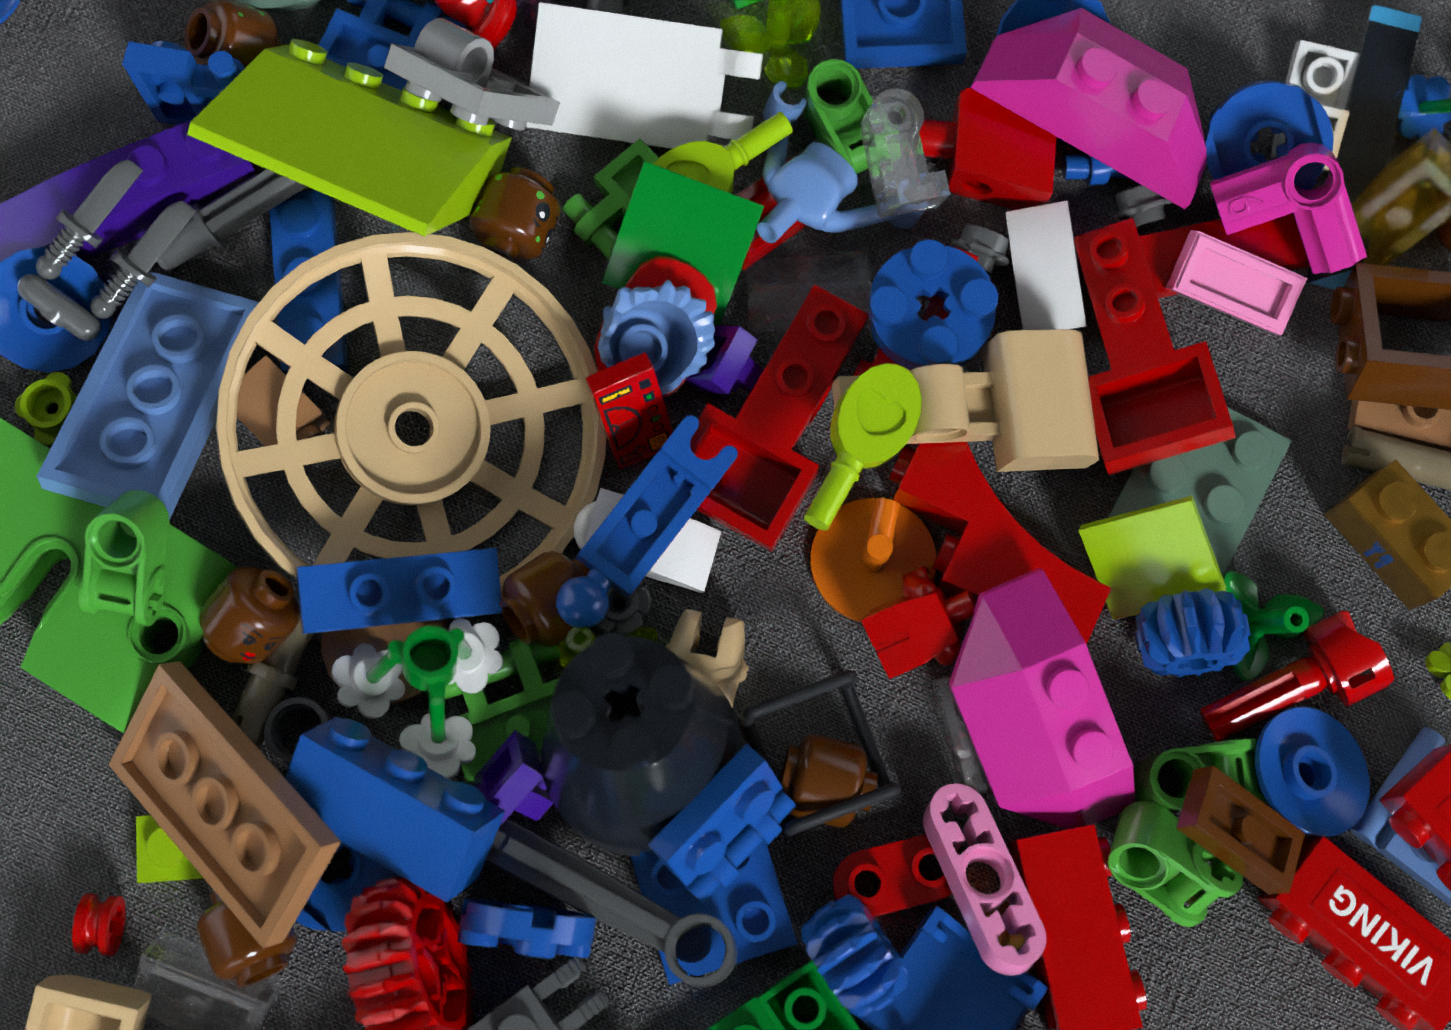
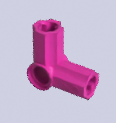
M1313 142L1300 144L1291 149L1285 156L1210 182L1227 235L1293 213L1313 275L1333 273L1351 267L1359 260L1367 257L1344 183L1343 171L1333 152L1322 144ZM1319 162L1329 167L1327 180L1316 189L1305 190L1294 184L1297 171L1307 163Z

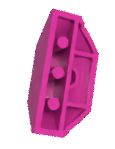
M1083 8L996 36L971 85L972 89L1181 208L1185 209L1191 204L1207 164V149L1187 68Z
M1038 568L980 593L973 611L975 613L963 640L948 685L996 804L1001 808L1066 829L1092 825L1121 813L1125 807L1135 802L1133 764L1086 643L1044 570Z

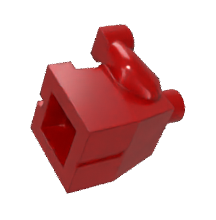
M921 566L902 575L903 596L871 609L861 619L889 679L919 667L932 658H935L939 664L944 666L951 664L958 658L962 646L961 635L963 634L959 623L973 617L975 614L973 611L976 601L969 590L947 599L942 586L936 587L933 578L929 579L928 573L930 572L928 568Z

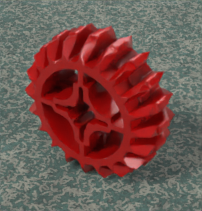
M399 876L378 881L375 886L364 888L361 895L353 897L351 912L346 914L344 923L348 935L342 939V946L347 956V964L342 969L348 974L350 989L347 995L353 997L356 1006L355 1020L358 1023H363L365 1030H468V1025L472 1024L474 1018L471 1008V1002L476 995L471 987V974L474 971L468 962L467 952L469 947L457 942L460 922L454 919L453 905L449 901L441 900L403 877L399 878Z

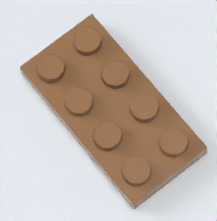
M180 661L159 664L109 766L260 946L264 949L282 943L341 841Z

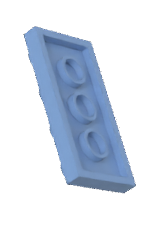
M149 271L157 279L150 288L141 281H137L138 285L134 286V290L131 291L44 460L37 478L41 488L104 507L109 506L125 492L143 490L155 495L163 502L169 513L170 520L216 422L218 391L229 352L247 317L259 302Z

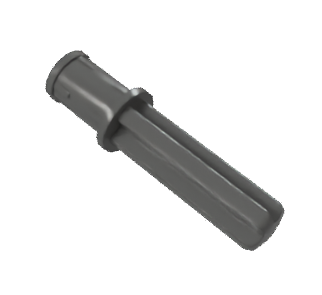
M264 168L206 205L202 206L199 203H195L192 207L197 211L157 260V263L166 272L171 273L177 266L210 246L214 245L216 248H221L225 245V237L308 186Z

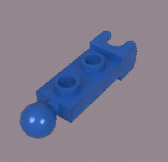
M687 415L659 452L575 557L589 568L590 572L586 577L578 576L569 579L561 586L557 594L556 607L559 616L567 624L575 628L587 629L596 626L602 621L608 611L609 598L607 592L611 587L628 598L738 457L737 449L733 446H725L717 456L709 460H702L696 457L690 448V440L699 427V421L695 416Z

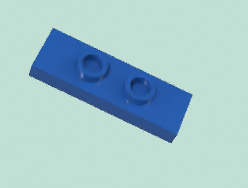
M497 548L296 567L302 634L503 613L499 606V601L502 600Z

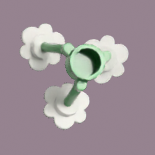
M460 618L450 624L449 632L437 626L421 627L409 634L405 642L392 640L388 644V650H382L378 653L372 645L360 644L354 649L353 656H341L332 665V679L337 685L341 686L337 694L338 701L347 708L357 706L359 712L369 719L382 717L388 711L390 701L399 700L405 693L404 683L398 679L403 671L405 679L411 686L421 691H427L430 713L422 718L421 725H410L402 731L399 740L401 749L422 757L427 762L428 768L451 780L458 775L460 764L469 763L474 759L476 748L470 742L473 729L469 720L460 716L450 717L445 720V686L456 682L457 686L466 693L470 694L481 691L487 684L488 673H496L503 666L502 656L499 652L495 651L500 642L499 633L489 623H477L472 627L468 620Z

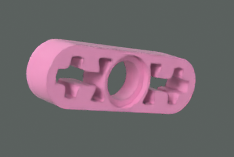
M964 784L943 786L934 794L924 811V831L983 961L997 973L1009 976L1021 974L1027 971L1043 953L1046 946L1045 928L983 797L975 789ZM949 805L955 814L966 813L969 817L962 828L963 833L956 822L945 823L942 819ZM966 839L969 848L961 855H958L956 851L959 850ZM978 840L982 842L981 844L974 845ZM975 862L990 865L1000 878L999 891L993 894H983L973 889L966 878V867ZM1005 901L1010 903V906L1002 916H1000L998 910L989 917L984 915L986 912L999 908ZM1005 927L1011 935L1021 933L1025 938L1026 942L1018 950L1019 955L1013 946L1001 947L997 939L1003 933Z

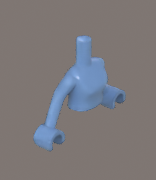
M780 81L774 86L763 108V116L767 120L776 113L782 112L793 128L807 100L802 98L801 102L797 105H789L783 102L781 96L787 84L784 81ZM788 135L767 150L763 168V180L778 205L757 225V232L766 242L775 243L796 221L814 229L831 233L849 231L889 221L890 224L897 228L910 229L915 226L929 205L930 200L926 197L920 205H911L906 202L902 194L909 183L902 181L885 203L837 211L836 209L840 202L847 195L854 192L857 186L858 178L854 169L839 153L819 142H812L799 156L785 163L789 141Z

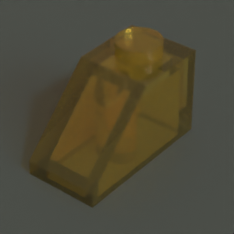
M1435 128L1389 163L1352 204L1367 254L1366 258L1359 260L1357 263L1388 265L1451 217V144Z

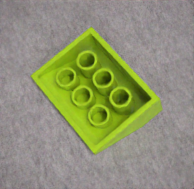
M292 39L288 45L264 49L189 125L187 135L424 237L472 214L488 178L501 172L512 138L494 130L496 123L490 118L486 126L460 119L451 114L449 110L437 106V101L414 95L407 91L405 86L401 91L383 83V74L371 67L358 63H347L346 67L326 59L328 52L323 47L299 39Z

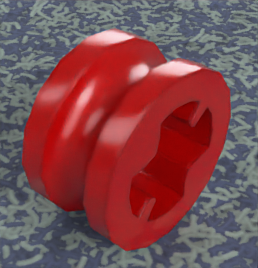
M85 893L81 897L76 908L72 927V944L77 954H89L95 947L98 948L101 956L115 955L122 941L126 921V906L122 896L110 895L105 902L100 901L98 894Z

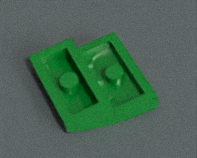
M644 161L602 283L621 289V287H625L641 263L656 256L679 259L691 264L702 272L715 287L717 306L713 324L720 325L764 206Z

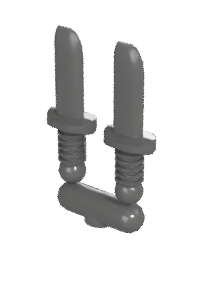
M125 160L114 165L103 176L73 215L64 209L60 211L55 219L65 225L66 229H61L62 234H57L58 238H54V243L49 244L50 248L45 249L46 254L37 260L36 271L40 276L36 274L24 275L17 284L18 293L25 301L37 308L47 320L58 327L65 328L81 340L90 341L99 336L101 323L97 317L104 319L111 317L116 311V306H121L122 301L126 300V296L130 295L129 290L133 291V286L138 285L137 281H141L149 288L157 278L149 273V270L197 211L184 201L174 202L160 213L127 256L117 249L109 259L118 264L120 268H116V273H112V278H108V283H104L103 286L105 288H100L101 293L92 298L90 302L92 313L45 279H55L61 274L62 267L69 264L67 261L70 262L73 259L71 256L74 257L76 255L75 251L79 252V246L83 247V241L88 242L94 248H97L102 242L103 238L95 233L96 229L143 171L133 161Z

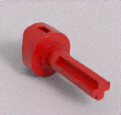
M1340 611L1303 631L1309 657L1300 658L1201 708V717L1209 728L1214 740L1219 742L1304 699L1322 692L1325 688L1329 692L1334 693L1345 706H1350L1388 687L1394 681L1391 665L1380 643L1358 633L1349 611ZM1369 669L1371 673L1362 676V672Z

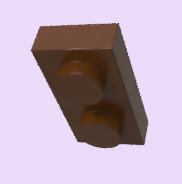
M1215 766L1194 769L1176 829L1267 894L1290 893L1305 833Z

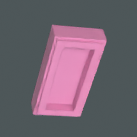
M1190 230L1165 288L1272 334L1282 336L1307 278L1205 233Z

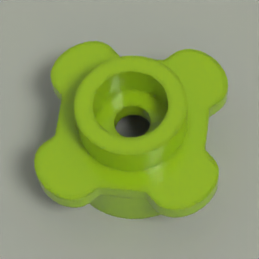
M61 372L51 373L45 379L32 383L15 401L16 414L34 427L35 440L45 446L53 445L77 398L71 389V379ZM52 404L58 405V411L55 414L48 413V408Z

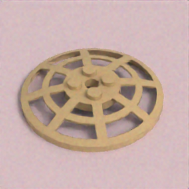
M415 232L367 236L336 245L301 263L276 283L247 317L229 352L218 391L216 435L221 469L234 506L253 538L281 569L295 579L296 567L310 565L293 554L269 527L252 498L245 477L284 470L287 481L302 507L319 526L331 534L313 565L344 563L353 548L365 554L384 559L467 551L492 537L520 510L552 529L541 544L516 567L499 576L501 597L503 599V584L511 573L543 552H563L574 537V523L577 514L584 506L592 503L597 494L606 455V435L585 377L598 371L591 351L572 317L546 287L517 264L485 247L449 236L429 234L424 237ZM417 257L442 260L472 269L488 277L491 281L472 311L436 298L408 295L395 297L387 258ZM361 263L369 302L356 305L331 319L314 333L305 345L272 322L285 305L311 284L342 268ZM513 294L527 304L551 331L568 361L574 380L537 388L533 375L520 353L493 326ZM399 317L430 318L453 325L459 331L442 357L427 352L406 351ZM373 322L380 358L364 367L354 378L322 357L324 352L342 336L362 325ZM481 343L504 366L515 386L516 394L485 400L476 383L464 371ZM258 344L290 367L284 379L277 404V444L239 451L236 434L238 395L247 363ZM306 379H308L340 401L335 414L334 433L297 440V406ZM580 404L583 422L581 460L573 491L564 506L532 488L537 478L544 452L545 423L543 413ZM414 411L426 418L430 426V434L428 440L423 445L409 446L398 438L395 431V423L401 413ZM523 418V452L515 477H512L484 460L490 442V425ZM341 459L349 475L360 485L342 517L334 513L317 494L303 466ZM469 481L500 499L497 506L478 523L461 533L451 535L442 499L457 492ZM382 500L399 505H416L426 542H396L372 536L364 532Z

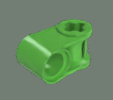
M831 59L823 61L814 67L808 77L804 97L807 103L803 113L818 142L829 146L839 153L852 166L856 174L881 162H885L888 165L898 162L900 160V151L893 130L886 118L877 109L859 72L854 66L844 60ZM827 89L836 90L842 93L846 101L842 104L831 105L822 101L818 93Z
M143 490L125 492L107 506L87 526L85 533L84 572L79 589V607L82 612L95 615L100 610L134 616L136 623L150 627L155 623L162 609L167 587L165 562L168 528L170 525L169 513L163 502L155 495ZM120 522L132 528L137 538L127 534L121 527Z
M1258 739L1231 740L1202 744L1198 747L1174 748L1147 756L1137 764L1133 772L1135 796L1139 801L1154 802L1167 808L1169 811H1181L1193 770L1215 766L1268 805L1264 795L1259 792L1254 753ZM1163 764L1172 766L1178 772L1181 780L1180 790L1174 798L1166 795L1158 782V772Z
M1148 801L1134 802L1128 805L1119 816L1108 859L1110 872L1119 883L1133 889L1160 908L1172 921L1185 927H1193L1203 921L1207 915V907L1219 897L1227 898L1240 890L1243 885V876L1176 829L1179 819L1167 808Z

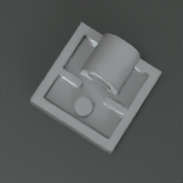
M437 18L427 23L420 32L414 47L391 44L384 66L385 69L407 80L405 89L410 93L440 102L443 98L453 104L450 111L451 114L477 125L486 126L490 117L499 124L517 130H525L527 122L552 126L560 105L559 101L493 69L494 52L490 41L444 18Z

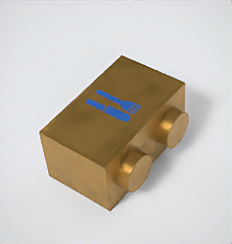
M1396 459L1370 475L1324 514L1409 610L1438 599L1451 588V519Z

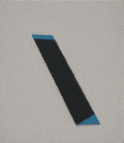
M1373 5L1371 8L1347 111L1350 112L1337 155V161L1343 171L1344 183L1365 250L1367 249L1422 21L1421 16L1378 5ZM1364 259L1359 260L1357 263H1363ZM1309 265L1306 282L1334 290L1337 287H1344L1354 265L1333 273H1319L1313 275Z

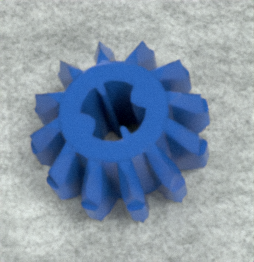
M1205 588L1196 592L1184 590L1176 595H1163L1159 601L1145 604L1141 608V613L1135 617L1138 630L1135 631L1138 652L1142 653L1144 667L1151 669L1152 673L1160 676L1172 674L1179 678L1184 675L1195 674L1200 676L1202 673L1209 671H1221L1224 666L1239 663L1243 656L1250 651L1248 636L1251 633L1247 614H1243L1241 601L1235 599L1233 593L1224 590L1213 592V590Z
M847 894L835 902L830 901L813 914L814 916L801 927L802 941L807 947L806 952L814 961L817 971L826 981L830 991L834 992L841 1005L846 1007L850 1013L862 1018L874 1010L879 1011L895 1000L894 997L907 988L908 971L901 962V957L891 944V940L882 930L879 922L874 919L867 906H864L860 899Z

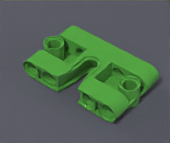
M0 418V625L32 597L55 564L64 559H70L71 571L46 606L20 668L107 724L125 733L158 665L180 661L188 669L198 660L203 647V631L199 623L200 608L225 577L238 567L170 524L165 562L167 587L163 606L155 623L150 627L136 623L134 616L100 610L95 615L82 612L79 607V589L84 572L85 533L90 522L106 507L42 489L37 474L50 448ZM120 522L121 527L127 534L137 538L132 528ZM168 625H176L178 639L175 646L166 653L156 654L153 648L156 634Z

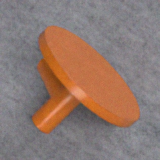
M886 498L859 499L841 506L828 530L818 529L810 553L811 574L819 594L831 608L844 617L861 622V619L871 609L904 595L902 590L903 574L921 566H926L930 572L928 573L929 579L933 578L934 580L936 570L932 568V565L936 558V549L931 534L922 520L899 502Z

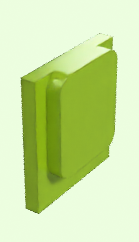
M1193 495L1080 525L1078 531L1097 580L1111 587L1106 603L1113 620L1140 614L1141 608L1145 604L1159 601L1163 595H1176L1184 590L1196 592L1205 588L1211 589L1213 592L1226 591L1225 582Z

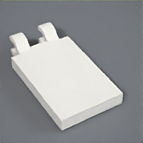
M539 2L529 87L559 101L560 105L552 126L527 122L526 127L635 143L641 138L646 145L671 149L689 142L708 141L709 135L736 140L753 128L754 116L720 111L725 75L760 79L763 54L721 48L723 29Z

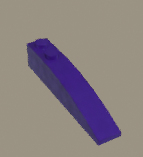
M190 120L101 155L0 203V262L17 251L43 246L49 247L50 243H54L53 239L58 238L57 234H62L61 229H66L65 225L55 219L60 211L64 209L73 215L103 176L121 161H133L143 171L96 229L95 233L103 238L98 247L94 248L88 242L83 241V247L79 246V252L75 251L76 256L82 260L140 239L160 213L172 203L184 201L190 206L195 203L204 206L258 173V168L252 162L187 135L190 122L192 121Z

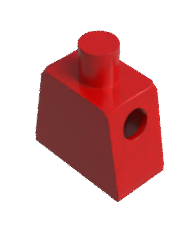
M971 87L960 90L953 111L952 122L923 119L922 126L918 132L920 153L915 145V156L949 159L947 190L952 194L1013 210L1048 204L1053 194L1056 151L1055 135Z

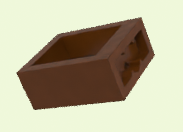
M1356 262L1344 287H1337L1335 289L1330 304V320L1332 324H1338L1340 336L1336 349L1335 366L1338 373H1344L1347 399L1451 410V356L1382 349L1378 314L1451 322V272Z

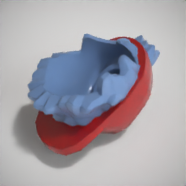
M656 256L641 263L625 287H621L618 290L613 307L606 306L603 310L604 321L594 346L598 371L646 352L654 368L662 397H667L676 392L688 376L701 372L699 368L707 363L706 353L715 346L713 338L715 327L713 322L717 301L713 284L694 266L673 257Z

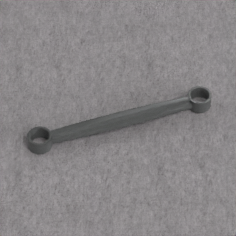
M294 697L282 701L274 707L265 722L264 738L267 747L273 755L291 764L294 754H290L283 743V733L288 722L295 715L305 711L317 712L322 724L335 718L330 711L308 698ZM507 818L499 826L486 862L576 910L664 952L671 971L686 983L698 987H709L722 982L732 972L737 960V944L732 932L720 920L705 914H694L681 918L595 865L518 822ZM699 926H707L717 930L725 944L723 965L718 971L707 977H698L692 974L689 976L688 972L679 965L677 960L679 940L689 930Z

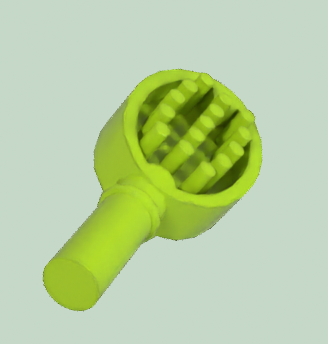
M778 112L736 140L731 139L730 144L725 147L708 141L689 142L666 152L653 164L732 193L735 170L742 165L746 166L751 159L792 134L793 129L787 117L782 112Z
M887 363L872 367L852 382L838 400L830 424V439L837 458L836 461L831 462V470L804 515V519L812 526L820 530H828L854 482L859 480V473L862 469L877 467L896 455L913 435L921 414L922 397L918 382L905 367Z

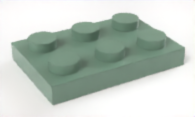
M1228 407L1235 431V439L1132 468L1105 519L1193 495L1220 572L1223 574L1292 440Z

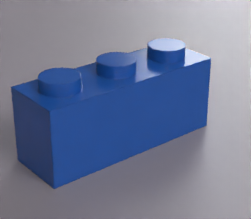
M335 717L301 734L285 778L341 842L445 902L450 901L479 879L505 810L487 801L485 795L476 787L463 782L451 781L428 768L427 762L417 754L405 750H396L371 736L370 730L363 724L350 719H340L339 717Z

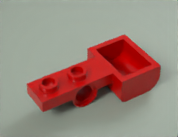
M1134 218L1074 236L1075 247L1111 366L1109 371L1088 377L1095 433L1108 474L1112 475L1235 439L1233 423L1207 342H1200L1177 350L1173 348Z
M814 284L737 417L734 418L707 403L698 419L699 427L690 440V448L693 454L702 460H709L717 456L725 446H733L737 449L738 457L698 507V511L770 552L774 550L812 486L819 469L818 464L793 450L806 427L811 424L823 405L836 375L868 322V313Z

